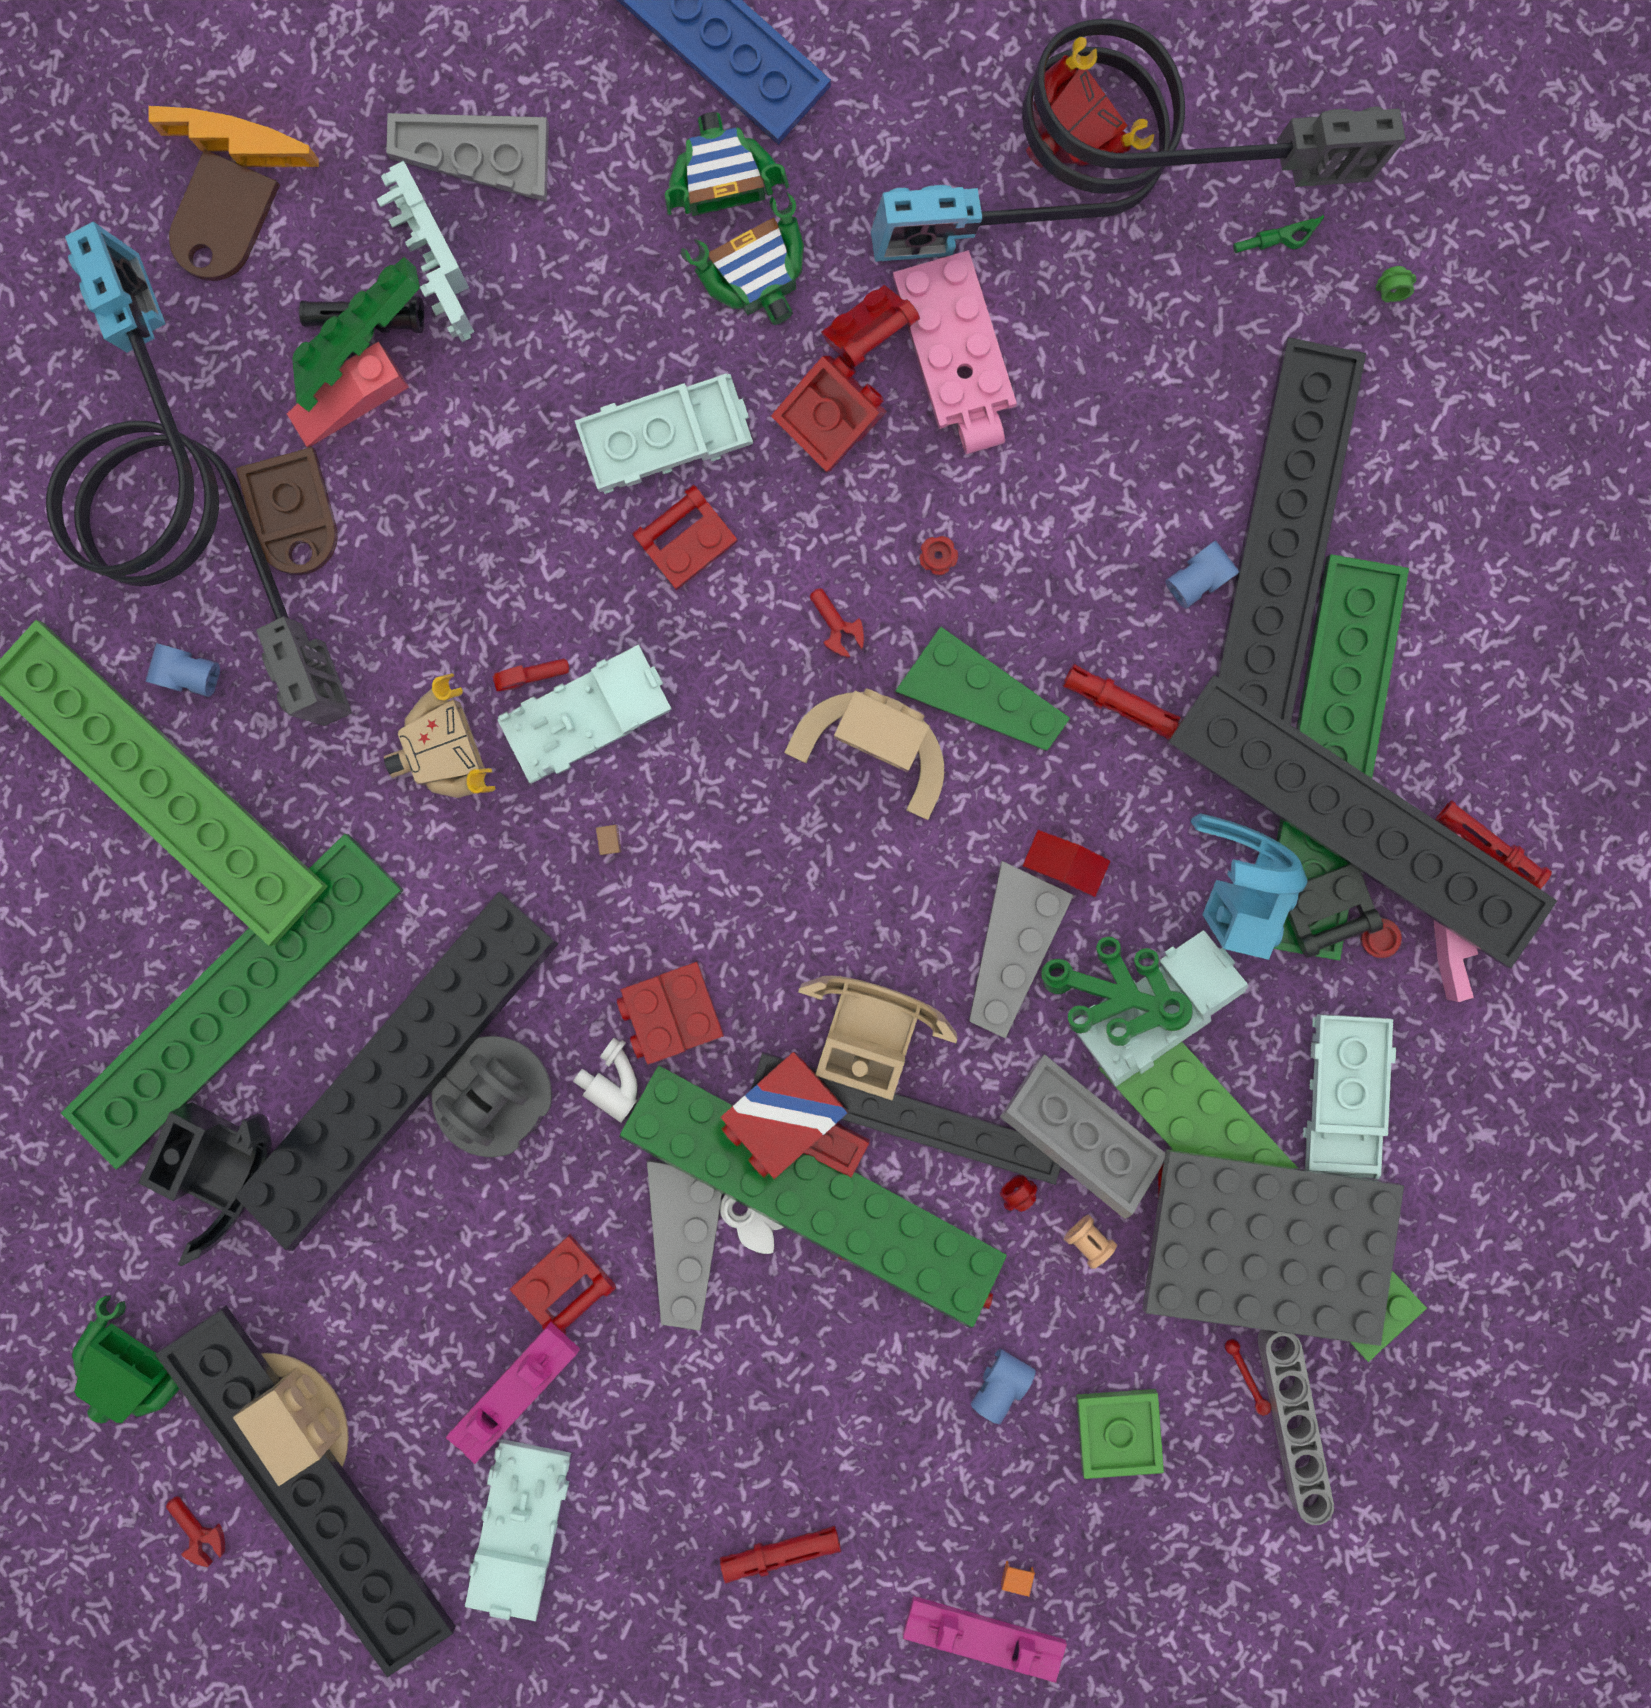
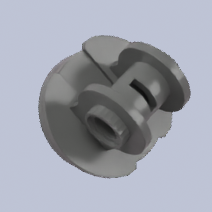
M500 1036L477 1038L432 1090L433 1112L442 1132L458 1148L482 1157H499L513 1153L520 1147L519 1141L530 1135L538 1127L552 1104L550 1078L538 1056L522 1043Z

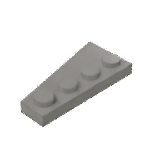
M387 114L386 153L390 159L399 162L404 161L410 165L547 202L549 138L547 117Z
M1003 861L1000 863L969 1021L1006 1038L1074 895Z
M648 1159L647 1169L661 1325L700 1331L722 1193L665 1162Z

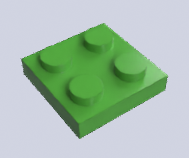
M1156 1389L1076 1395L1081 1466L1084 1479L1164 1473L1159 1400Z

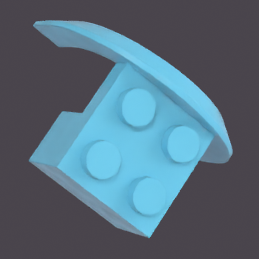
M1200 813L1191 819V823L1197 831L1224 837L1259 851L1255 864L1232 860L1231 871L1228 870L1227 875L1233 884L1216 880L1204 909L1203 917L1223 949L1269 960L1274 947H1277L1282 940L1283 924L1288 912L1295 908L1299 893L1305 889L1308 882L1301 861L1290 849L1256 830Z

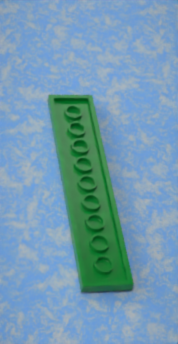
M1330 554L1326 557L1296 729L1372 778L1409 568ZM1280 818L1276 841L1290 849L1299 858L1307 880L1349 864ZM1349 909L1308 924L1312 935L1347 922ZM1287 915L1283 924L1282 940L1274 949L1303 954ZM1344 940L1320 949L1316 957L1340 961Z
M344 834L309 868L328 887L274 946H268L257 934L248 928L61 1112L74 1128L116 1170L122 1168L163 1128L171 1111L186 1105L404 891L349 834Z
M658 1065L619 1135L621 1139L968 1328L974 1327L1007 1257L1006 1254L856 1172L850 1178L848 1175L804 1153L775 1179L770 1174L763 1177L749 1162L748 1159L753 1154L743 1143L737 1147L721 1129L726 1123L720 1117L733 1105Z

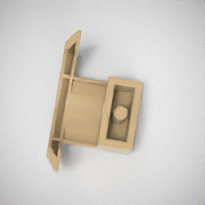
M867 688L864 692L854 691L831 697L812 708L799 722L784 752L799 761L807 763L814 745L822 732L833 722L842 718L834 734V739L898 769L908 772L917 752L919 753L920 777L906 811L928 820L939 798L944 781L942 751L934 733L930 729V725L923 720L925 716L895 699Z
M830 975L804 982L798 991L822 1000L825 994H841L815 1075L889 1100H893L917 1019L932 1029V1036L953 1043L957 1042L956 1031L937 1009L913 997L880 985L853 978Z
M261 1353L277 1377L283 1378L271 1389L245 1405L233 1419L277 1485H282L318 1461L328 1449H330L343 1467L348 1450V1425L343 1406L334 1389L314 1368L296 1358L277 1353Z

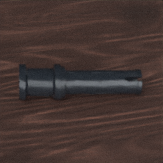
M420 296L412 297L397 313L407 315H395L386 327H381L378 324L375 326L381 333H389L391 329H412L414 333H423L424 303ZM302 300L299 305L300 322L304 327L323 326L329 318L339 316L327 315V313H342L348 308L350 302H312Z

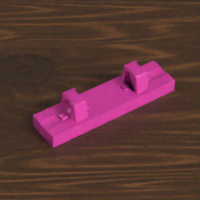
M550 1322L446 1436V1439L476 1464L577 1355L580 1348ZM483 1411L487 1415H489L498 1425L496 1426L489 1418H487L483 1414Z
M916 1596L912 1598L902 1633L905 1640L1054 1683L1057 1681L1060 1665L1067 1646L1066 1640ZM1017 1641L1019 1645L1018 1659L1013 1658Z

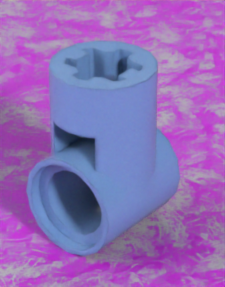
M1215 540L1188 560L1189 566L1187 568L1178 570L1166 579L1165 583L1178 603L1187 609L1201 599L1204 592L1208 590L1211 594L1238 574L1239 571Z
M156 643L145 682L181 692L184 687L192 693L210 697L217 685L220 665L217 662L203 658H191L192 653Z
M999 1349L995 1353L997 1359L991 1368L987 1366L984 1372L983 1380L985 1382L970 1404L977 1413L996 1424L1002 1423L1014 1399L1019 1401L1024 1397L1036 1373L1034 1368L1004 1350Z

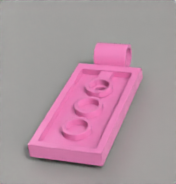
M969 250L893 272V280L898 296L903 300L908 299L920 316V320L910 327L907 325L938 428L942 429L958 423V432L965 454L1004 444V431L997 411L1016 407L1017 402ZM966 366L972 370L973 374L971 377L963 379L958 376V369Z

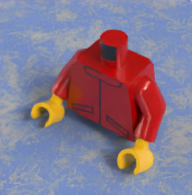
M1077 38L1072 45V55H1064L1045 72L1046 94L1056 117L1073 136L1094 148L1114 153H1126L1130 150L1131 145L1136 149H1147L1154 140V134L1142 139L1137 137L1135 132L1147 127L1148 121L1138 119L1133 123L1131 132L1126 133L1123 131L1128 125L1088 71L1096 63L1097 49H1093L1087 56H1080L1078 52L1085 48L1087 42L1086 38ZM1034 99L1033 115L1035 124L1043 142L1052 154L1062 163L1077 164L1079 166L1090 165L1068 153L1051 137L1040 119ZM1029 146L1026 149L1027 155L1038 167L1042 168V164L1035 157Z

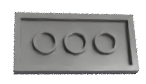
M1045 1054L1036 1061L1000 1115L1004 1121L1124 1219L1133 1215L1165 1159V1152Z

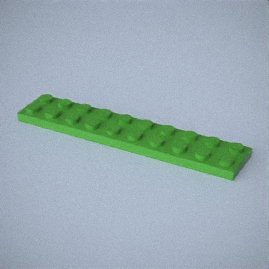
M35 620L0 658V696L268 946H274L328 887L45 623Z
M1180 1042L1154 1060V1066L1141 1074L1138 1071L1116 1086L1117 1090L1175 1151L1298 1168L1183 1042ZM1101 1066L1097 1067L1105 1075V1077L1112 1083V1081L1109 1079V1077L1101 1068ZM1392 1271L1381 1346L1356 1342L1350 1343L1369 1362L1427 1308Z

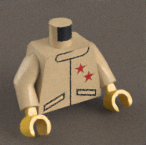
M453 673L436 677L433 680L432 688L420 698L405 718V727L398 731L403 749L384 756V763L389 775L395 778L412 772L417 784L426 785L432 793L454 798L495 791V786L485 785V775L492 773V769L485 768L461 703L456 700L448 701L451 698L462 695L463 689L461 687L453 690L450 689L449 680L455 676Z

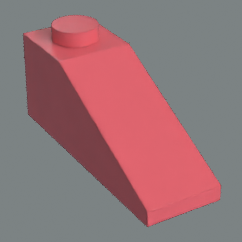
M379 342L365 349L360 356L355 355L345 361L339 369L343 375L331 387L325 382L313 395L317 398L318 403L309 412L297 404L286 413L307 448L409 388L391 356Z

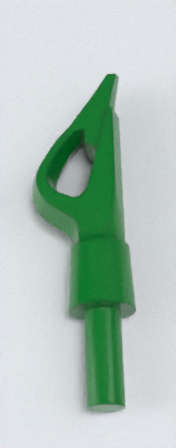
M1324 215L1278 229L1274 228L1257 232L1254 238L1234 243V252L1239 253L1256 247L1263 250L1279 243L1284 244L1289 249H1299L1307 243L1312 233L1324 220ZM1298 231L1307 232L1300 241H1296L1292 237Z

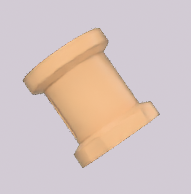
M1086 1215L1066 1233L1064 1240L1068 1244H1074L1088 1259V1266L1091 1269H1095L1110 1258L1117 1244L1113 1239L1107 1240L1093 1225L1094 1219L1090 1215Z

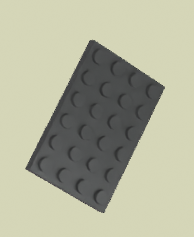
M1166 1149L1142 1310L1147 1314L1381 1346L1404 1185Z

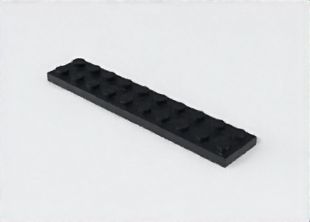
M1290 337L1284 341L1238 565L1239 573L1236 575L1216 673L1218 678L1288 724H1291L1366 353Z
M1215 675L1207 682L1167 741L1169 745L1506 968L1513 967L1557 903L1556 899Z
M498 892L235 1195L236 1199L285 1250L294 1251L555 949L558 943L501 892Z
M227 1305L161 1348L155 1354L387 1677L453 1634L456 1627L330 1449L318 1461L282 1485H277L233 1417L245 1405L271 1389L280 1380Z

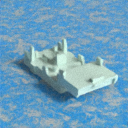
M402 161L390 167V172L384 173L381 176L386 187L395 182L397 184L390 187L389 192L377 198L380 207L395 201L398 209L401 210L402 213L389 219L392 228L406 222L413 230L411 233L412 237L405 243L410 252L427 243L429 244L431 251L423 254L427 264L421 266V269L425 272L439 265L440 268L426 274L429 283L420 286V289L425 297L436 293L440 302L431 306L435 315L446 312L452 324L447 327L452 338L459 336L460 340L464 342L471 338L470 334L474 333V330L456 294L468 289L469 286L405 162Z
M727 373L688 387L684 383L619 406L612 403L601 407V412L575 420L599 492L603 491L604 494L614 491L613 488L617 486L621 488L641 483V478L661 471L663 474L671 472L673 467L702 458L703 461L711 459V461L721 459L720 455L753 444L745 420L749 416L743 398L738 399L731 375H727Z
M639 645L607 661L603 659L597 662V666L592 668L591 672L566 685L561 683L554 687V691L538 699L532 697L520 703L521 706L514 709L511 713L505 712L498 716L499 719L497 720L529 783L532 784L553 772L560 774L572 768L571 763L632 733L638 727L672 710L660 687L663 685L661 678L654 666L650 668Z
M1204 930L1177 949L1172 946L1165 951L1166 956L1159 960L1161 964L1159 969L1170 990L1184 994L1191 1001L1193 1015L1187 1026L1177 1031H1168L1158 1026L1132 1037L1126 1045L1115 1046L1111 1044L1106 1033V1026L1109 1021L1115 1018H1123L1126 1021H1130L1147 1013L1132 1008L1093 1025L1086 1033H1076L1115 1087L1138 1071L1142 1074L1154 1066V1060L1210 1023L1212 1014L1246 992L1248 984L1234 968L1235 961L1223 947L1219 949ZM1146 977L1137 983L1134 981L1140 992L1155 996ZM1169 1005L1164 1010L1169 1014H1174L1178 1012L1179 1007ZM1081 1015L1074 1022L1083 1024L1088 1018H1084ZM1120 1027L1112 1031V1034L1116 1037L1123 1036L1126 1033V1030Z
M1317 1014V1017H1313L1312 1027L1316 1028V1033H1312L1313 1042H1311V1058L1314 1059V1079H1310V1090H1313L1312 1121L1307 1120V1127L1303 1128V1137L1307 1138L1305 1170L1379 1179L1382 1168L1383 1136H1388L1391 1063H1395L1396 1048L1392 1047L1393 1019Z
M501 1439L498 1448L495 1449L494 1459H496V1462L489 1472L487 1485H491L487 1507L483 1509L482 1521L484 1522L479 1547L473 1564H470L469 1576L471 1578L465 1607L490 1612L491 1617L509 1620L511 1616L536 1621L557 1530L561 1501L566 1499L570 1481L566 1480V1476L569 1470L571 1453Z

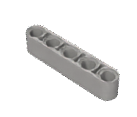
M1261 1329L1258 1335V1346L1289 1499L1292 1506L1306 1523L1321 1525L1332 1517L1334 1502L1302 1345L1295 1334ZM1277 1337H1287L1286 1346L1282 1350L1271 1351V1345ZM1295 1376V1382L1290 1389L1279 1390V1384L1284 1377ZM1293 1416H1303L1302 1423L1297 1428H1287L1288 1421ZM1311 1455V1459L1305 1467H1295V1463L1300 1456ZM1318 1494V1500L1314 1505L1310 1507L1303 1506L1304 1500L1309 1495Z

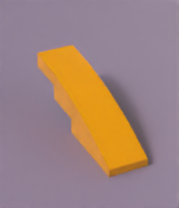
M149 106V123L161 136H189V139L200 151H229V155L241 166L319 167V159L309 145L272 128L234 116L198 109Z

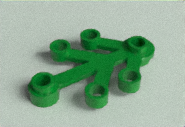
M1113 937L1100 939L1096 950L1099 960L1107 965L1116 984L1073 971L1072 966L1063 959L1050 960L1042 968L1041 976L1044 987L1053 994H1064L1071 988L1108 999L1091 1008L1075 1006L1069 1011V1026L1076 1033H1086L1093 1025L1132 1008L1147 1012L1130 1021H1126L1123 1018H1115L1109 1021L1106 1026L1109 1042L1115 1046H1123L1132 1037L1159 1026L1168 1031H1177L1187 1026L1192 1019L1193 1008L1191 1001L1184 994L1170 990L1159 969L1158 954L1152 949L1144 948L1139 950L1135 955L1134 961L1137 972L1146 976L1155 996L1140 992L1137 989L1121 958L1120 943ZM1108 946L1114 947L1116 949V951L1110 955L1104 954L1102 952V950ZM1145 958H1150L1154 961L1151 966H1142L1140 964L1141 960ZM1054 969L1064 970V973L1059 977L1050 975ZM1169 1005L1179 1007L1178 1012L1174 1014H1169L1164 1009ZM1078 1015H1084L1088 1018L1083 1024H1077L1073 1020ZM1120 1027L1126 1030V1033L1120 1037L1112 1034L1115 1028Z

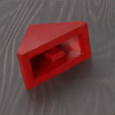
M1037 830L1022 866L1096 897L1110 860L1079 844Z

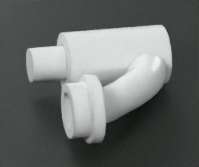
M613 1038L600 1058L606 1061L605 1065L608 1067L614 1062L619 1073L621 1086L618 1087L600 1073L594 1077L584 1069H581L573 1082L586 1090L582 1096L622 1123L637 1102V1081L627 1055L622 1049L626 1042L623 1040L619 1042Z

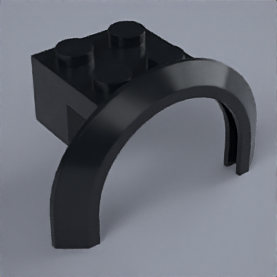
M193 1102L169 1113L138 1183L171 1201L190 1194L222 1211L206 1231L187 1243L178 1262L179 1266H183L213 1249L231 1230L245 1210V1207L236 1199L235 1195L271 1154L272 1141L267 1116L261 1113L254 1114L244 1119L239 1127Z

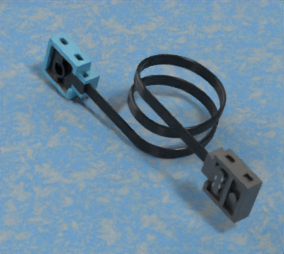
M1092 19L1078 22L1056 34L1047 44L1041 55L1023 101L1022 120L1026 139L1042 166L1055 178L1071 187L1098 194H1116L1142 188L1135 194L1114 202L981 211L978 188H952V186L948 185L928 186L921 190L910 191L908 188H895L882 194L871 229L874 258L876 262L953 255L956 248L955 239L974 238L979 226L1117 215L1133 208L1147 197L1166 166L1280 159L1282 171L1292 170L1295 187L1371 182L1406 140L1400 108L1383 109L1375 106L1362 111L1333 109L1322 112L1319 117L1292 118L1278 137L1277 144L1176 150L1182 136L1185 121V95L1178 69L1166 48L1151 33L1130 22L1118 19ZM1094 35L1123 38L1142 48L1156 62L1169 87L1173 105L1171 140L1168 110L1162 93L1152 76L1141 64L1128 55L1103 47H1085L1078 54L1080 56H1087L1093 49H1097L1096 63L1114 67L1128 75L1138 84L1149 100L1156 117L1159 131V151L1142 153L1108 152L1089 146L1073 136L1061 124L1053 112L1046 94L1044 79L1045 72L1064 55H1072V49L1056 54L1049 59L1054 51L1069 41L1079 37ZM1033 96L1040 119L1048 133L1064 150L1086 163L1104 168H1151L1131 177L1105 179L1088 176L1066 166L1047 148L1037 130L1033 115Z
M91 222L66 235L65 238L71 252L68 255V259L74 271L81 278L82 282L79 283L80 290L88 309L95 314L103 338L126 353L134 351L161 424L142 420L111 424L88 434L64 454L50 477L46 493L47 519L57 544L64 554L80 567L100 575H105L126 585L139 587L153 586L175 578L187 570L200 557L209 544L217 524L219 491L214 471L209 462L210 460L217 468L223 480L276 618L275 621L256 629L264 650L262 659L269 677L273 682H276L279 689L277 700L281 708L290 716L323 726L352 714L326 643L317 638L309 642L303 624L288 617L240 489L230 468L211 449L190 439L177 429L145 343L155 339L152 331L166 323L139 253L95 222ZM140 432L162 433L161 435L134 439L113 449L90 469L81 483L75 500L74 523L78 540L89 561L86 560L73 545L63 519V494L72 472L89 453L110 440ZM169 445L175 459L179 481L178 499L171 521L160 538L144 553L130 561L108 566L97 550L90 527L91 504L99 485L112 469L133 454L149 448ZM186 447L196 461L204 488V508L198 530L182 554L164 568L147 575L126 576L142 571L163 558L177 543L187 526L194 502V477L185 450Z

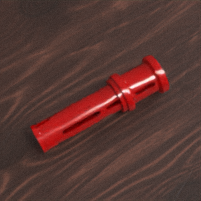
M1454 801L1448 802L1435 819L1455 834H1460L1463 839L1537 888L1542 889L1549 880L1552 871L1548 867L1541 868L1524 855L1525 850L1521 846H1509L1487 829L1486 826L1457 806ZM1462 825H1467L1470 829H1472L1479 836L1487 841V844L1485 845L1483 842H1481L1478 838H1476L1469 831L1463 828ZM1496 850H1499L1503 855L1499 856ZM1518 867H1521L1524 871H1526L1529 874V876L1527 877L1523 873H1521L1518 870Z

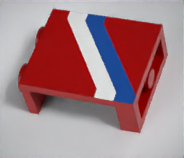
M793 1052L720 1118L726 1123L721 1128L726 1136L737 1147L743 1143L753 1154L748 1159L753 1167L763 1177L770 1174L775 1179L849 1112L796 1052Z

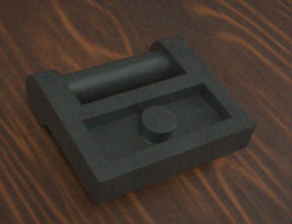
M1350 864L1308 879L1305 889L1299 893L1295 908L1288 912V918L1300 949L1307 959L1318 955L1320 949L1366 931L1372 934L1383 930L1382 919L1373 905L1361 871ZM1357 906L1361 917L1312 935L1308 924Z

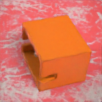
M1006 1561L1001 1580L1002 1590L1029 1597L1035 1575L1033 1567H1031L1029 1572L1009 1567L1008 1561Z

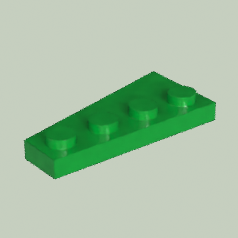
M403 257L395 265H389L384 268L379 274L377 282L366 292H358L352 298L345 311L338 317L333 316L329 318L314 339L310 342H303L295 350L292 362L296 403L308 412L318 403L317 398L313 395L325 382L332 387L343 375L339 369L345 359L352 352L360 356L369 346V342L374 334V327L377 324L381 327H386L420 289L416 266L407 258Z
M942 627L936 632L895 690L897 694L953 714L1044 751H1048L1070 719Z

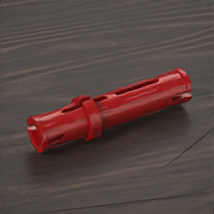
M1076 664L1072 665L1062 687L1093 701V706L1099 709L1103 706L1156 732L1168 740L1170 739L1179 724L1180 716L1114 684L1115 680L1109 677L1103 679Z
M831 1526L817 1532L807 1533L764 1546L762 1542L754 1544L753 1549L720 1557V1566L726 1584L758 1574L761 1577L769 1575V1571L781 1567L798 1564L825 1555L840 1553V1541L836 1527Z

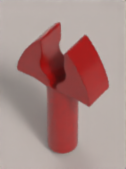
M822 588L815 589L809 597L831 629L830 638L825 640L823 644L830 651L842 657L850 658L845 647L841 645L840 632L844 631L845 634L852 635L862 650L864 632L860 618L853 623L844 621Z
M563 658L525 668L522 665L494 673L492 677L496 691L500 692L517 689L527 683L568 674L570 668L568 661Z
M179 1496L169 1500L166 1504V1509L189 1537V1547L181 1553V1556L194 1564L209 1567L213 1561L203 1551L202 1543H209L215 1553L221 1558L225 1553V1538L221 1525L218 1523L213 1529L203 1527Z

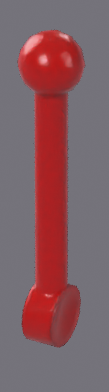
M1234 1339L1228 1340L1225 1344V1351L1233 1356L1256 1401V1412L1262 1416L1268 1415L1271 1411V1404L1268 1400L1262 1398L1239 1352L1240 1343Z

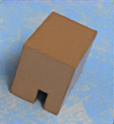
M618 825L596 827L599 854L621 853Z

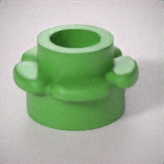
M1402 266L1391 267L1385 270L1378 279L1376 291L1381 292L1382 300L1385 302L1405 300L1414 293L1413 284L1416 282V275Z

